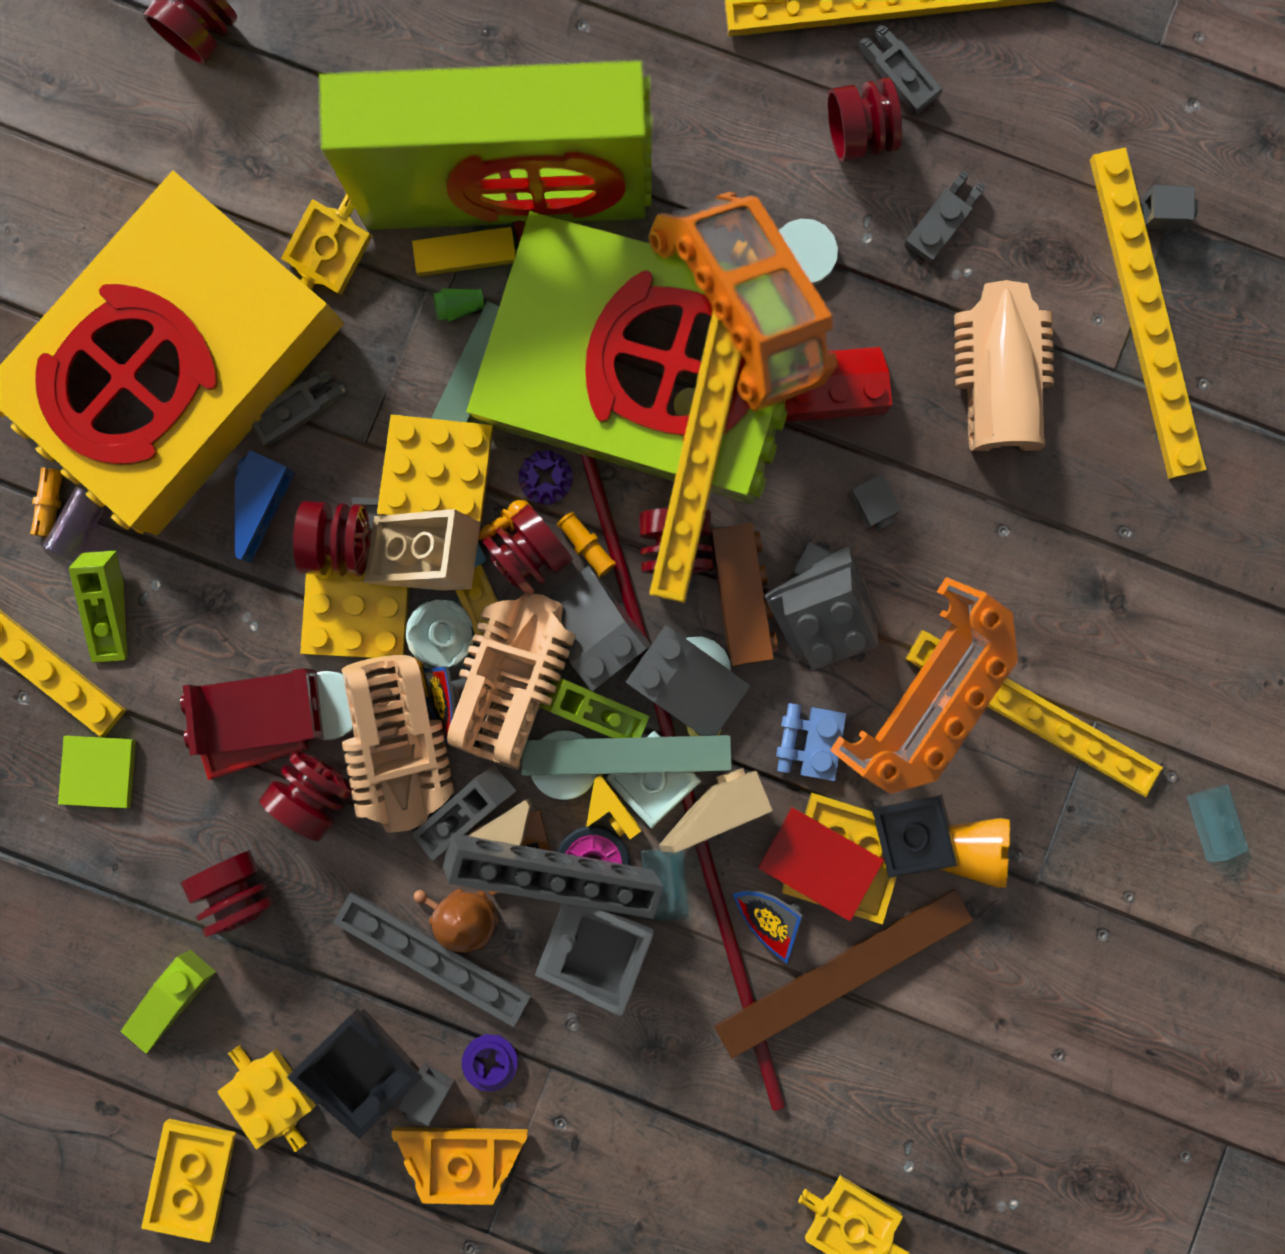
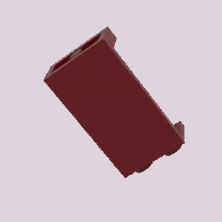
M314 669L292 670V673L203 686H183L180 705L182 712L186 715L187 729L184 731V742L190 751V755H208L324 738L317 674Z

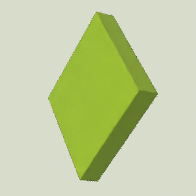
M64 736L58 805L131 808L136 739Z

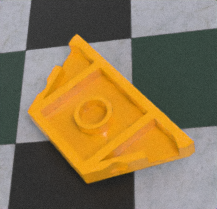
M394 1127L392 1130V1138L394 1142L397 1141L405 1158V1167L409 1175L415 1180V1189L422 1204L493 1205L528 1137V1129Z

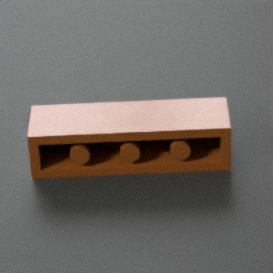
M753 523L714 528L710 537L730 665L732 667L771 661L774 659L773 653L778 652L776 633L769 632L768 619L773 618V612L767 600L764 599L762 585H767L768 581L765 565H759L757 552L762 551L760 531L754 532Z

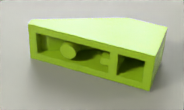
M117 551L82 553L68 569L91 662L126 660L128 656L124 582Z
M560 678L559 682L548 681V683L557 687L555 694L544 692V695L552 698L551 706L540 704L539 707L612 738H641L650 716Z
M192 950L177 956L153 984L120 1032L145 1054L149 1053L214 976L216 971Z

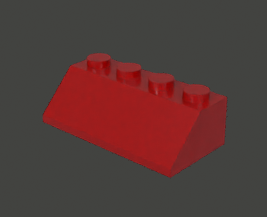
M881 347L828 351L829 353H836L837 367L825 384L785 401V410L788 411L786 422L886 414L892 406L889 369ZM806 359L803 365L797 363L795 377H798V383L806 380L803 375L807 369Z

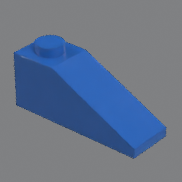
M249 450L247 456H243L236 467L235 557L252 563L295 472L282 464Z

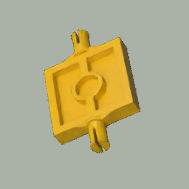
M347 194L338 210L328 208L318 201L311 199L281 257L283 261L296 268L299 274L303 276L301 282L311 290L314 284L324 285L342 295L373 237L371 233L359 227L350 217L355 208Z
M241 1045L237 1046L228 1055L239 1071L233 1080L220 1088L217 1093L256 1150L272 1138L284 1135L294 1152L298 1151L307 1141H305L295 1125L304 1115L313 1110L316 1106L315 1103L286 1078L292 1072V1069L277 1048L264 1058L251 1062Z
M841 1175L831 1192L823 1200L807 1189H804L803 1195H800L798 1203L816 1212L815 1219L805 1235L806 1242L826 1254H910V1252L893 1243L894 1232L903 1218L901 1212Z

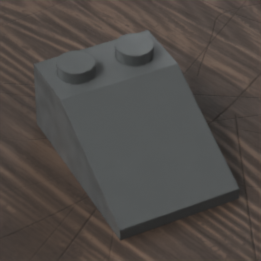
M591 566L586 567L549 597L563 605L561 623L564 629L574 633L576 636L571 647L561 645V647L570 652L568 656L569 662L591 691L603 686L645 653L651 646L650 642Z
M667 625L661 630L626 681L628 685L702 736H716L751 686Z

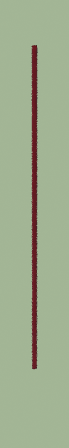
M510 170L499 173L500 178H512ZM505 193L507 200H518L516 193ZM523 220L512 222L518 244L526 222ZM580 454L610 558L616 562L613 569L626 613L648 640L596 459ZM643 653L641 656H639V657H640V661H641V659L643 658V656L645 655V653ZM653 702L662 736L677 737L670 713ZM693 790L681 800L685 814L696 802ZM706 839L695 844V849L743 1009L755 1001ZM766 1040L754 1046L771 1108L773 1111L783 1109L785 1103Z

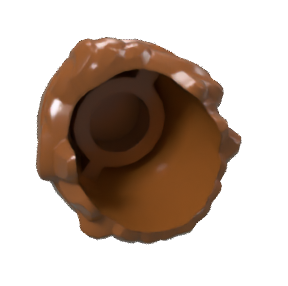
M457 889L437 905L430 917L429 923L436 940L443 947L465 954L484 948L485 944L494 935L499 918L495 906L491 900L487 899L485 892L473 893Z

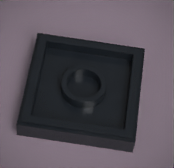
M942 794L872 809L889 878L959 865Z

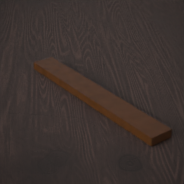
M952 889L714 1025V1028L731 1059L969 924L973 919L958 892Z

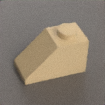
M529 798L469 836L522 846L532 803Z

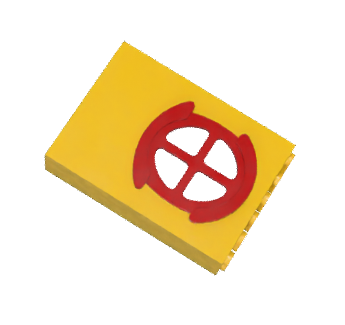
M172 170L0 364V417L6 415L13 422L10 427L17 434L27 440L29 438L33 439L38 444L35 448L36 451L51 462L56 460L64 468L60 472L67 479L77 485L82 483L88 489L86 495L100 507L106 505L114 512L111 518L126 530L132 528L140 534L147 532L158 536L250 432L252 424L262 418L260 415L276 397L287 390L345 323L326 302ZM124 320H143L151 323L154 328L153 333L128 362L123 365L118 364L94 342V335L110 324ZM165 341H171L178 352L179 378L170 401L163 403L137 380L136 374ZM81 351H85L110 373L111 380L83 412L76 413L69 400L68 379L76 355ZM123 389H128L154 413V418L150 423L135 431L124 434L100 433L93 425L95 419Z

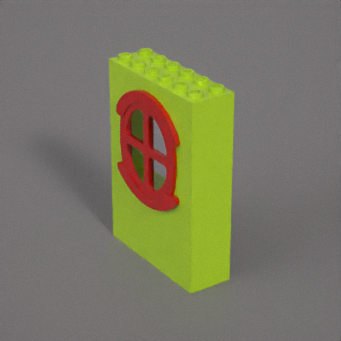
M642 61L319 74L321 149L367 230L512 224L516 220L526 222L530 211L568 222L645 219V207L651 206L652 116L650 113V76H642ZM510 170L512 178H500V172ZM505 193H516L518 200H507Z
M530 211L466 412L482 424L492 425L495 429L675 482L690 415L671 416L667 413V407L678 374L682 371H687L699 375L702 361L688 358L685 355V350L696 317L699 314H706L712 318L713 306L704 291L697 286L695 276L686 261L681 259L678 251L671 257L663 258L654 252L650 243ZM717 262L720 268L724 271H731L739 268L732 265ZM767 275L734 286L736 294L762 335L771 336L798 326ZM677 306L682 308L683 315L670 350L663 351L624 339L626 327L638 316L661 307ZM805 343L768 357L771 383L770 394L798 383V377H795L797 363L804 364L805 357L801 349ZM619 354L631 355L662 364L665 367L655 403L651 408H644L637 404L621 387L615 371V360ZM741 355L710 493L753 505L755 497L761 498L767 479L764 477L763 472L765 464L771 465L777 449V444H774V436L776 430H783L788 411L785 410L786 400L753 412L748 402L741 397L738 390L741 372L747 364L743 355Z

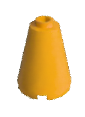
M997 818L950 825L959 865L940 870L995 888H1006L1010 819Z

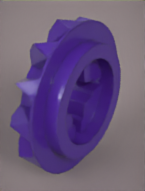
M551 450L536 451L530 457L525 458L519 470V485L523 493L530 500L539 504H553L560 501L567 495L572 486L573 475L569 463L563 456ZM555 466L551 477L557 486L555 487L547 482L538 485L537 482L540 477L535 468L537 467L539 470L541 469L546 472Z
M485 1033L473 1039L466 1047L462 1057V1070L467 1081L475 1088L482 1091H497L508 1085L515 1076L518 1055L512 1043L502 1038L500 1034L488 1035ZM495 1049V1061L499 1062L500 1066H493L491 1071L489 1070L488 1074L484 1075L486 1070L485 1062L481 1061V1056L488 1057L489 1053Z

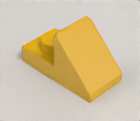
M602 774L598 775L594 779L586 827L610 811L613 817L609 819V822L618 835L621 837L626 833L629 839L633 838L641 832L640 826Z

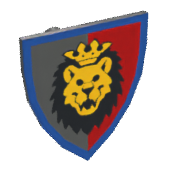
M448 666L423 668L427 692L429 693V696L426 698L434 720L442 721L443 728L439 732L444 733L445 742L448 746H451L447 740L448 730L467 680L451 681Z
M742 890L732 893L739 912L751 931L773 954L788 964L803 919L802 913L806 911L805 904L801 900H796L791 905H788L779 898L762 891Z

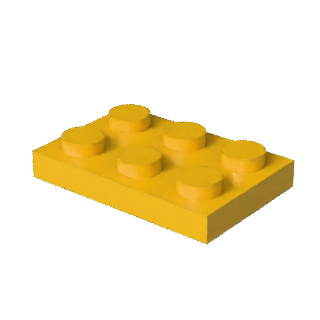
M168 1119L164 1122L141 1229L208 1243L214 1239L237 1132Z

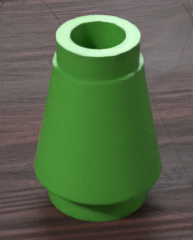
M441 288V292L433 293L438 320L446 319L447 322L484 309L481 289Z

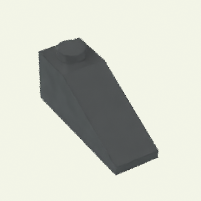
M494 764L472 780L411 835L429 858L434 861L448 849L452 833L465 835L514 794L516 790Z

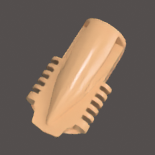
M1008 280L984 284L981 300L970 311H962L954 315V327L958 329L954 332L955 340L959 341L955 343V352L960 353L955 355V363L960 365L955 368V375L961 377L955 380V387L967 389L968 442L970 451H989L992 448H1000L1001 446H1020L1021 451H1040L1045 447L1043 388L1054 386V378L1048 376L1054 373V366L1048 364L1054 360L1053 353L1048 352L1053 349V341L1047 340L1053 337V329L1048 328L1053 324V314L1051 311L1039 310L1038 304L1032 300L1028 283Z
M523 593L516 600L500 601L484 607L481 618L487 621L488 624L478 623L476 629L484 633V636L474 634L472 641L480 645V647L469 646L468 653L475 656V659L465 658L463 662L465 666L471 668V671L461 669L459 676L467 681L448 730L447 740L449 745L484 760L519 770L521 765L519 761L540 704L551 706L552 698L544 695V692L555 694L557 689L556 686L548 683V681L559 682L561 678L560 674L552 670L553 668L564 670L565 663L557 659V657L568 658L570 652L561 647V645L571 647L576 636L574 633L564 629L561 623L562 604L544 595L532 594L528 597ZM482 727V734H479V730ZM475 740L479 741L478 748L473 746Z
M407 655L382 656L347 665L342 668L354 738L342 742L344 751H350L345 754V761L351 764L347 767L348 775L353 776L349 779L350 787L356 788L352 791V798L358 800L354 803L356 816L367 817L370 820L382 823L385 831L389 833L412 830L424 824L429 819V814L439 809L449 799L450 795L454 793L452 780L448 779L451 777L450 768L446 767L449 765L448 756H444L447 752L446 744H440L445 740L444 733L436 732L443 728L442 721L429 720L420 669L413 657Z

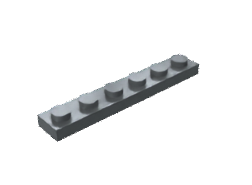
M354 891L349 893L333 921V924L512 1027L515 1026L532 993L464 954L443 947L436 938Z

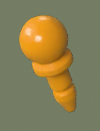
M524 500L512 502L507 510L503 509L500 511L499 518L492 521L491 524L485 525L479 531L478 540H483L488 536L492 538L495 534H498L496 529L499 527L504 530L508 529L511 532L516 530L510 518L525 505H530V503Z

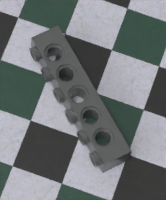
M455 833L451 835L443 864L448 884L652 919L655 917L664 887L652 869Z

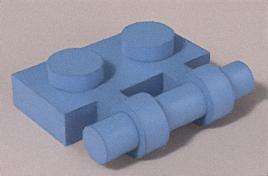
M788 703L787 714L782 717L781 726L784 727L781 747H777L776 757H779L777 771L791 773L792 761L798 760L802 761L799 775L835 781L839 757L831 752L830 749L838 737L843 736L846 713L811 707L809 720L800 719L802 705ZM798 729L807 731L804 751L795 750Z

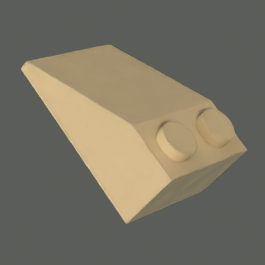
M456 509L374 516L371 546L364 582L373 585L432 590L472 589L481 522Z
M740 768L716 776L718 783L709 786L660 843L661 852L676 853L772 812L773 810L757 771L745 773L744 768Z

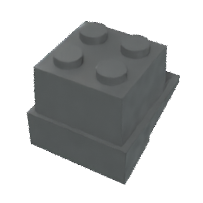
M850 546L842 548L813 564V568L765 594V599L797 662L806 658L812 671L878 647V629L882 628L880 611Z
M562 903L535 976L574 993L592 1004L622 1016L651 942L653 929L609 911Z

